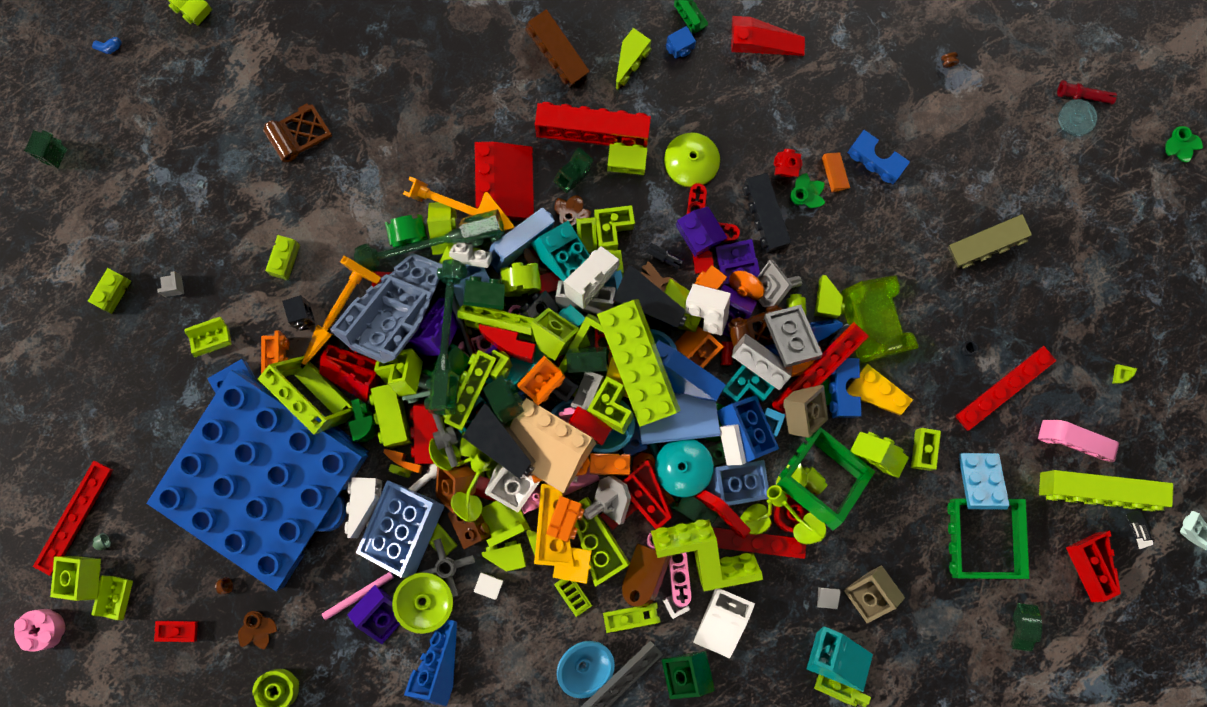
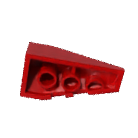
M732 17L731 52L804 56V36L752 17Z

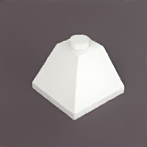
M498 464L493 471L485 494L512 510L519 512L540 482H533V474L519 479Z

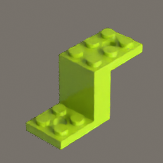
M697 520L694 523H682L673 527H661L651 531L658 558L694 551L696 568L704 591L763 580L762 572L754 553H743L739 556L719 559L717 539L709 520Z

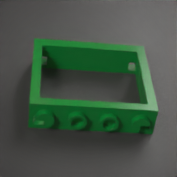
M819 427L812 436L805 438L806 444L803 442L796 450L799 454L797 456L794 455L787 463L790 465L789 468L785 467L779 474L781 479L777 485L834 531L844 522L875 471L824 429ZM814 444L857 478L836 512L791 477Z
M950 499V503L947 506L951 522L948 524V532L951 534L949 553L952 554V562H950L949 569L953 578L1029 579L1026 499H1008L1009 506H1012L1014 572H962L960 505H967L966 499Z

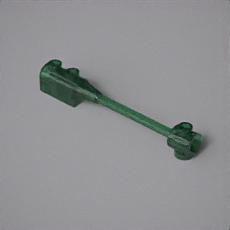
M496 209L462 218L459 224L460 228L432 239L377 252L375 248H370L369 244H362L355 248L354 261L374 272L377 270L376 266H379L380 259L443 243L471 242L473 246H479L484 243L483 239L490 238L491 242L498 241L505 232L504 224L499 210Z
M454 259L444 260L442 268L437 269L438 278L446 284L440 354L438 355L434 372H432V378L426 381L430 397L424 400L425 408L434 415L456 414L459 375L450 371L448 348L454 285L459 284L462 278H466L467 267L464 263Z

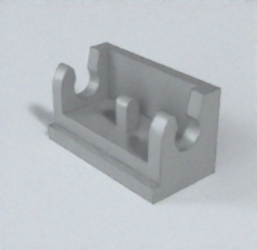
M585 370L570 408L576 409L579 406L587 411L605 378L602 375Z

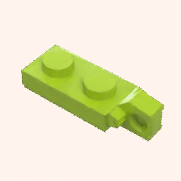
M818 675L814 689L855 707L857 704L866 707L871 699L870 696L861 693L859 690L822 675Z

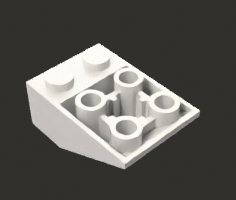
M352 477V481L348 483V494L351 495L350 502H347L346 513L349 514V521L345 523V534H348L347 538H358L381 496L382 480Z
M720 588L715 589L693 643L730 658L748 623L755 603Z

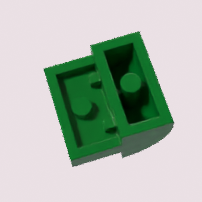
M355 399L351 403L356 420L348 423L353 441L363 444L370 441L376 435L379 424L376 425L370 406L360 399Z

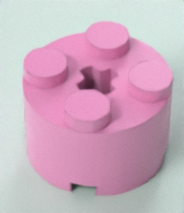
M50 609L29 611L16 620L14 624L15 639L20 648L25 651L50 649L61 641L60 639L65 632V622L60 614Z

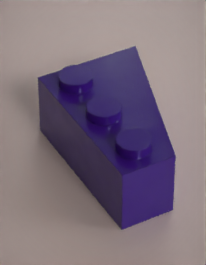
M439 298L421 321L416 333L409 340V343L421 356H445L458 329L448 298Z

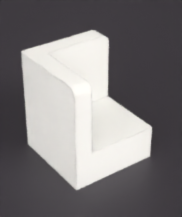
M482 572L474 592L495 600L498 597L504 580Z
M680 592L679 597H677V600H680L681 603H684V598ZM672 595L663 599L672 619L690 610L688 605L684 608L676 607L673 604Z

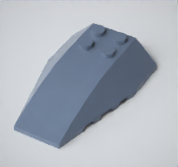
M414 253L410 254L394 267V271L390 275H384L379 284L368 288L363 297H357L332 326L331 332L352 350L381 363H387L396 359L418 330L445 268L444 265Z

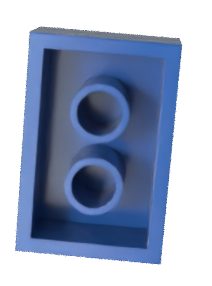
M757 395L735 402L717 411L722 426L739 425L746 463L779 449Z

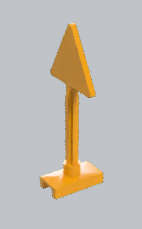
M409 177L413 185L410 193L404 191L403 195L422 202L423 198H429L475 216L469 233L471 236L514 229L515 227L488 192L484 193L481 204L476 209L432 192L427 188L428 184Z
M343 256L340 262L352 271L349 277L350 280L325 319L323 327L316 326L302 364L306 365L331 337L332 334L328 332V329L333 325L354 288L360 283L362 278L378 284L381 279L380 276L352 259Z

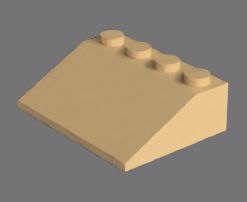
M527 398L515 414L510 425V429L536 461L533 465L535 469L532 474L564 494L596 445L593 438L541 406H537Z

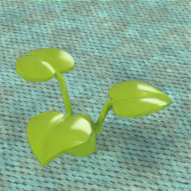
M432 438L429 444V453L432 461L440 469L452 470L453 467L451 468L445 449L438 450L435 440ZM452 445L459 464L457 466L471 461V468L476 472V475L466 494L457 492L453 495L451 507L464 521L474 522L482 512V503L477 496L470 495L481 472L486 471L490 479L498 463L482 451H479L475 457L471 455L469 458L459 462L461 455L458 454L459 450L456 446Z
M799 464L791 477L803 487H806L808 475L801 464ZM779 476L776 480V485L769 487L767 490V497L769 498L767 500L768 509L763 504H754L747 508L740 517L750 528L751 532L749 534H761L771 526L769 516L772 515V504L776 507L785 506L800 522L794 527L793 531L794 537L798 542L813 544L822 541L826 536L825 523H822L811 513L806 514L802 520L786 502L787 493L777 485L781 479Z

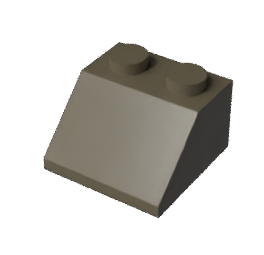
M824 385L793 391L784 399L786 424L789 434L809 438L828 420Z
M882 565L866 573L844 590L866 623L896 609L905 599Z

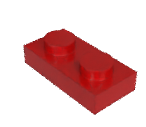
M155 621L154 642H196L198 621Z

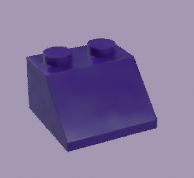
M708 206L694 210L676 222L678 231L694 257L728 239Z
M723 284L720 291L731 293L728 320L722 334L731 338L728 324L737 317L743 319L750 318L757 301L747 296L743 297L736 290Z
M376 585L347 614L359 630L380 644H383L400 625L393 612V598Z

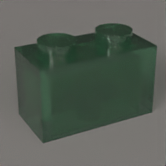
M33 130L24 151L39 162L58 169L67 148L61 144V140L54 138L53 134L44 130L41 133Z
M608 347L568 349L566 353L568 373L608 370Z
M501 375L483 387V390L496 416L506 424L525 410L521 405L523 399L517 392L515 393L517 389L511 379L507 381Z

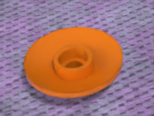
M735 271L730 275L729 283L732 289L736 290L739 295L747 296L753 300H758L764 295L763 284L751 273Z

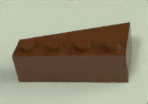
M547 9L528 21L525 31L546 56L552 68L556 69L560 74L559 77L565 85L567 84L571 87L588 75L589 69Z

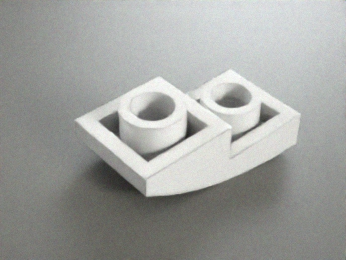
M454 244L449 252V257L476 267L488 268L493 259L492 252H485L484 250L473 251L472 244Z

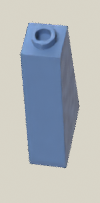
M542 207L491 244L489 252H492L493 259L490 265L498 274L501 268L508 267L521 256L525 248H530L532 242L552 229L555 222L552 214L548 211L546 212Z

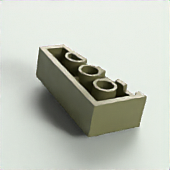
M1022 214L949 245L948 249L957 268L962 267L965 269L974 265V261L979 259L981 261L987 260L992 257V254L997 252L1001 254L1010 250V247L1020 246L1029 242L1028 239L1032 234Z

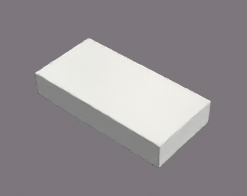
M739 425L719 427L727 465L745 464L746 459Z

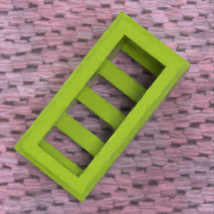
M560 579L554 586L576 617L592 606L577 582L571 581L572 584L563 590L561 586L569 580ZM575 587L576 591L567 597L565 593ZM580 594L581 597L571 603L570 599ZM584 600L585 604L576 610L574 606Z

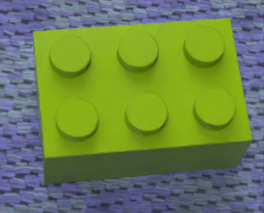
M388 384L371 388L372 394H369L371 405L375 406L376 410L373 416L376 425L379 424L380 432H378L380 444L389 449L412 444L402 396L399 397Z

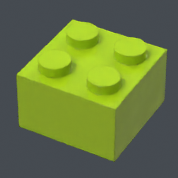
M79 556L54 557L50 597L75 601L96 600L98 596L101 559Z

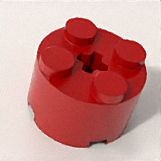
M786 494V502L792 509L794 508V511L803 520L804 516L810 512ZM773 506L772 516L776 526L783 531L793 533L794 527L800 522L794 516L792 518V514H790V511L785 506Z

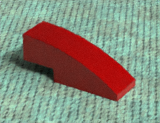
M479 324L480 333L497 349L520 361L533 364L536 353L535 344L519 341L518 332Z

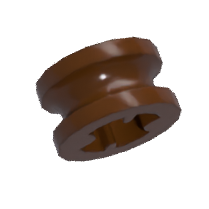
M951 52L941 57V60L944 61L942 64L944 68L952 67L959 63V59L956 58L958 56L957 52Z

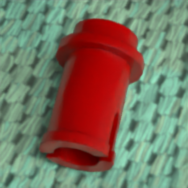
M722 342L724 347L721 350L720 365H733L732 342Z

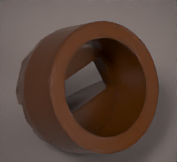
M227 577L218 580L215 583L217 593L220 595L230 593L233 589L232 581Z

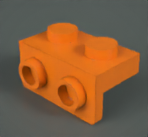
M543 356L520 380L517 386L539 406L548 399L550 393L555 388H558L563 383L565 376L561 369Z

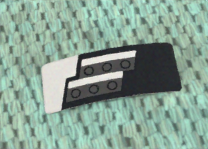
M1141 510L1127 513L1126 516L1135 534L1139 549L1153 545L1149 528Z

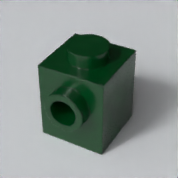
M722 443L707 447L712 456L714 466L727 463Z

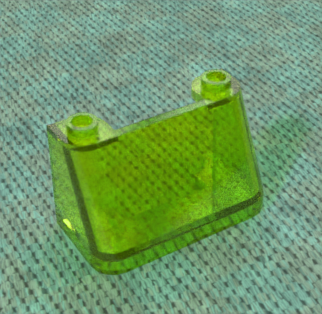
M896 275L861 281L844 289L841 293L843 297L842 303H845L844 313L847 323L851 325L855 322L869 335L856 349L857 356L863 363L919 348L913 333L902 332L892 299L898 295L900 290Z

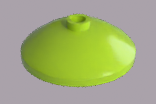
M685 133L673 139L668 145L664 164L668 175L676 183L685 187H692L696 183L705 185L715 177L719 169L720 154L716 145L708 137L699 133ZM690 154H695L697 157L691 158Z
M423 572L410 575L395 590L392 601L393 612L397 621L405 629L420 634L433 632L440 628L451 614L453 607L451 590L443 579L434 574ZM425 598V604L420 605L418 603L419 599Z

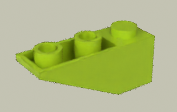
M634 28L622 42L616 89H619L621 85H626L630 78V73L632 71L635 72L639 68L640 60L643 57L646 58L652 49L650 48L651 40Z

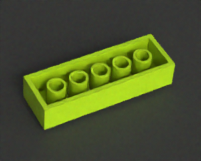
M639 299L631 300L598 313L597 316L639 426L641 427L681 411Z
M1052 470L1040 472L1039 496H1046V500L1051 501L1065 500V502L1069 503L1084 502V504L1088 505L1104 504L1106 507L1121 506L1124 509L1138 508L1143 511H1164L1165 507H1172L1173 483Z

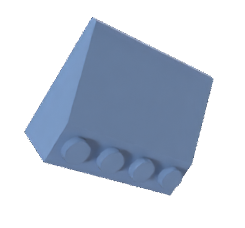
M674 393L681 411L641 427L639 426L642 445L720 436L716 402L695 398L692 395Z
M387 480L356 553L399 577L407 578L410 575L416 574L445 505Z

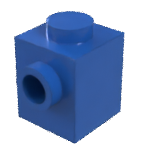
M685 26L667 37L666 48L675 58L685 57L695 48L696 40L688 27Z

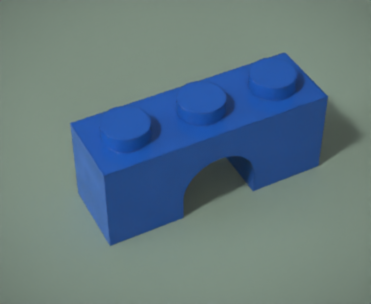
M863 130L847 153L850 154L853 160L863 163L869 171L880 175L883 181L894 184L910 161L895 151L887 159L879 158L874 151L875 145L879 140Z
M847 358L831 374L829 392L832 400L830 402L832 418H856L861 416V397L851 396L846 391V382L848 380L860 378L859 358Z

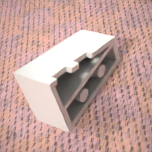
M602 246L597 251L594 250L589 258L563 281L565 296L584 309L619 268V259Z

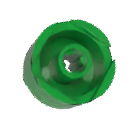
M412 215L391 219V224L385 222L390 246L400 250L407 248V244L411 243L415 246L425 244L427 234L423 216L417 215L418 218L413 219Z

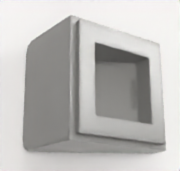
M818 587L817 607L837 609L840 589Z

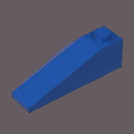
M658 340L656 347L674 393L692 395L695 398L716 402L726 384L676 349Z
M447 620L440 628L435 630L430 639L431 646L426 654L423 653L420 659L422 662L417 671L413 670L410 675L404 696L447 707L454 679L456 621Z

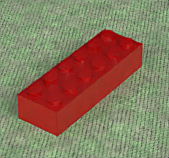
M551 102L537 103L535 131L536 137L607 146L614 143H623L625 146L642 145L644 148H647L651 116H647L645 113L628 114V112L622 110L611 112L605 108L594 110L587 106L577 108L569 104H561L559 106L553 105Z

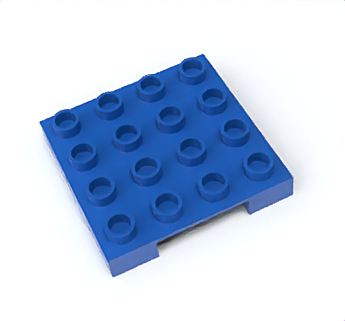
M231 370L146 504L274 591H278L287 584L305 555L302 551L341 490L348 488V483L352 481V477L356 476L368 455L329 429L314 435L266 387L240 370Z

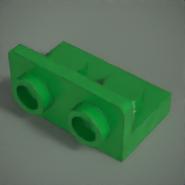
M674 0L675 8L692 34L708 26V22L693 0Z

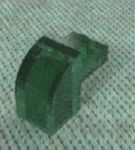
M581 148L575 150L569 163L559 169L553 182L568 193L588 174L593 159Z
M693 496L678 497L671 507L693 522L709 520L711 526L719 516Z
M1018 603L1013 615L1016 630L1011 646L1012 649L1033 651L1035 643L1040 642L1042 635L1041 614L1037 605Z

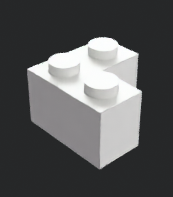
M693 284L686 299L685 313L704 318L703 331L722 335L728 320L731 293Z

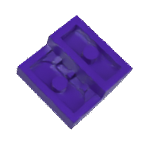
M752 239L714 247L719 270L727 276L724 284L729 283V277L735 271H746L755 277L760 274Z

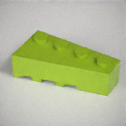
M589 497L578 502L582 504L581 508L583 509L592 505ZM599 514L589 520L583 515L581 521H576L575 527L578 528L577 533L582 549L592 551L591 569L589 570L595 587L630 564Z

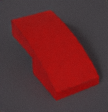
M577 406L568 424L587 434L600 445L604 444L612 429L579 406Z

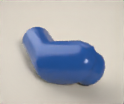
M113 37L105 43L95 40L92 48L106 54H112L120 48L122 42L118 37Z

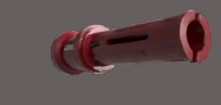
M1065 80L1060 82L1057 90L1058 97L1068 96L1074 100L1083 98L1114 104L1117 97H1113L1117 96L1116 92L1087 88L1081 83L1071 84Z

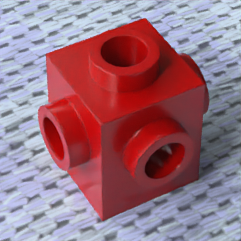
M784 149L783 152H778L774 158V175L790 178L798 177L803 163L801 154L795 153L796 150Z

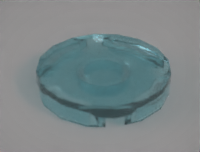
M1074 99L1062 107L1058 115L1059 124L1070 135L1083 136L1095 127L1097 112L1089 102L1082 99Z

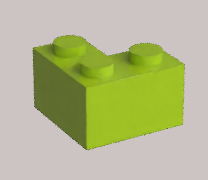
M439 202L429 203L427 224L433 255L443 254L447 246L459 243L458 234H454V229L457 228L456 209Z
M632 205L594 210L598 248L602 246L604 249L616 248L618 250L617 232L634 230L635 222Z
M412 348L405 349L392 361L387 363L376 361L374 371L386 384L388 383L399 397L417 394L423 361Z
M606 376L587 411L623 435L633 420L632 411L619 405L626 393L624 385Z
M860 432L850 450L862 461L875 465L883 473L897 478L900 477L909 459L903 453L904 450L894 445L895 442L886 437L880 439L878 435L872 432H868V434Z

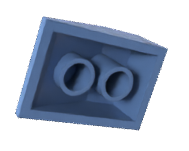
M760 460L747 462L743 465L714 467L712 479L706 487L707 491L721 498L729 506L769 499L767 497L769 486L765 461Z

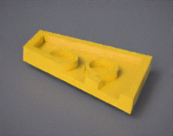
M868 364L861 370L860 378L854 379L846 389L849 395L861 397V401L873 404L897 415H902L913 401L912 398Z

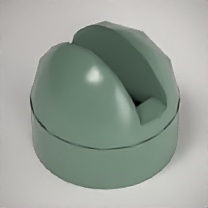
M104 533L97 535L92 541L94 549L99 551L111 545L109 537Z

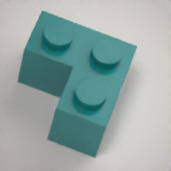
M742 365L726 384L721 394L732 403H735L748 391L753 396L757 395L758 400L763 402L775 387Z

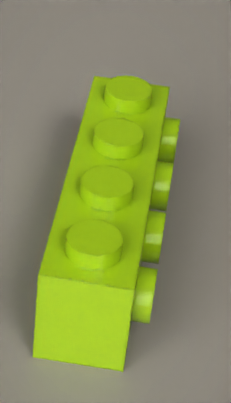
M478 350L477 354L473 353L468 362L471 366L468 372L464 371L460 378L462 385L459 390L455 389L451 400L454 402L451 408L447 407L442 416L445 418V424L460 431L463 430L496 361L495 357Z

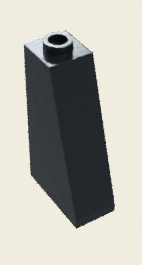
M629 265L613 298V304L619 306L631 300L639 299L645 318L675 331H678L679 326L683 328L687 319L684 316L685 309L637 269Z
M485 403L462 437L519 479L529 477L535 469L533 467L536 462L493 405Z

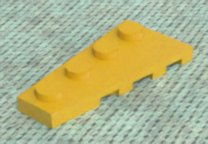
M541 484L534 564L574 567L570 540L566 542L546 534L559 496L563 497L562 492L549 484Z

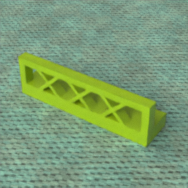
M464 304L458 310L457 318L464 319L466 326L479 329V324L518 332L519 339L536 341L531 327V322L534 318L492 308L467 306Z

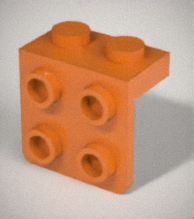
M276 330L272 336H261V374L269 364L289 360L286 357V350H289V339L279 330Z

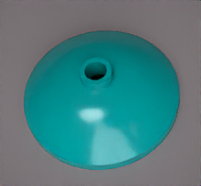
M694 439L668 442L659 451L655 461V474L659 484L668 493L678 497H691L702 492L709 485L714 472V464L710 452L703 444ZM681 463L686 465L684 470L679 469Z

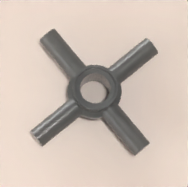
M438 408L431 411L438 429L437 432L432 434L438 450L445 449L452 468L459 465L452 447L453 444L458 442L452 426L445 427Z
M441 538L433 540L439 560L434 568L418 573H431L444 578L451 590L452 597L458 596L453 575L457 568L475 563V558L471 555L454 561L446 556ZM446 562L451 566L449 573H444L441 570L442 563Z

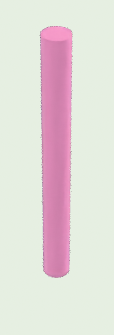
M388 572L322 613L323 618L327 620L360 600L374 585L381 587L394 579L392 572Z

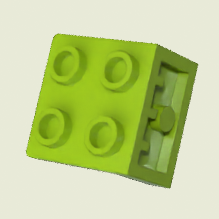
M495 501L482 508L481 514L485 523L488 524L491 538L486 540L489 547L530 529L521 509L519 512H516L499 501Z

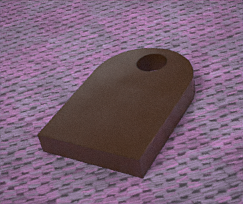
M637 543L622 585L623 597L629 605L644 608L656 599L671 556L658 558L656 550ZM637 592H639L640 597H639V599L635 602V600H634L635 594H636Z

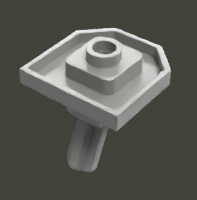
M769 260L757 276L764 286V295L758 301L762 307L778 306L791 288L802 285L801 277L787 278L774 260Z
M614 475L599 480L594 502L584 510L583 515L589 520L603 512L618 524H624L631 501L627 484Z

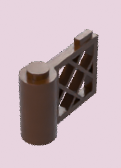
M306 103L297 108L298 112L281 121L271 120L264 125L263 132L282 162L292 161L299 153L332 136L313 104L308 105ZM312 111L315 116L313 122L303 120L304 115ZM292 121L299 123L297 131L288 129L286 124ZM302 124L312 126L310 134L300 132ZM314 128H323L325 134L321 136L313 135ZM298 135L308 137L307 143L299 146L297 143Z
M774 305L766 308V312L747 319L741 317L732 319L728 327L733 349L745 333L756 341L759 340L760 336L766 339L764 347L765 345L775 344L771 333L768 337L762 335L767 326L766 321L763 319L766 313L782 310V308ZM761 321L763 323L758 332L754 331L752 323Z

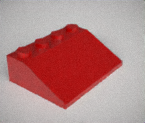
M475 142L476 209L479 208L484 193L488 192L509 220H526L534 214L533 150L531 146L501 142Z

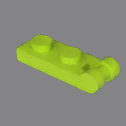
M657 602L651 603L644 608L630 607L604 612L606 633L660 623V616L657 615L656 610L658 609ZM649 611L650 618L644 619L643 612Z

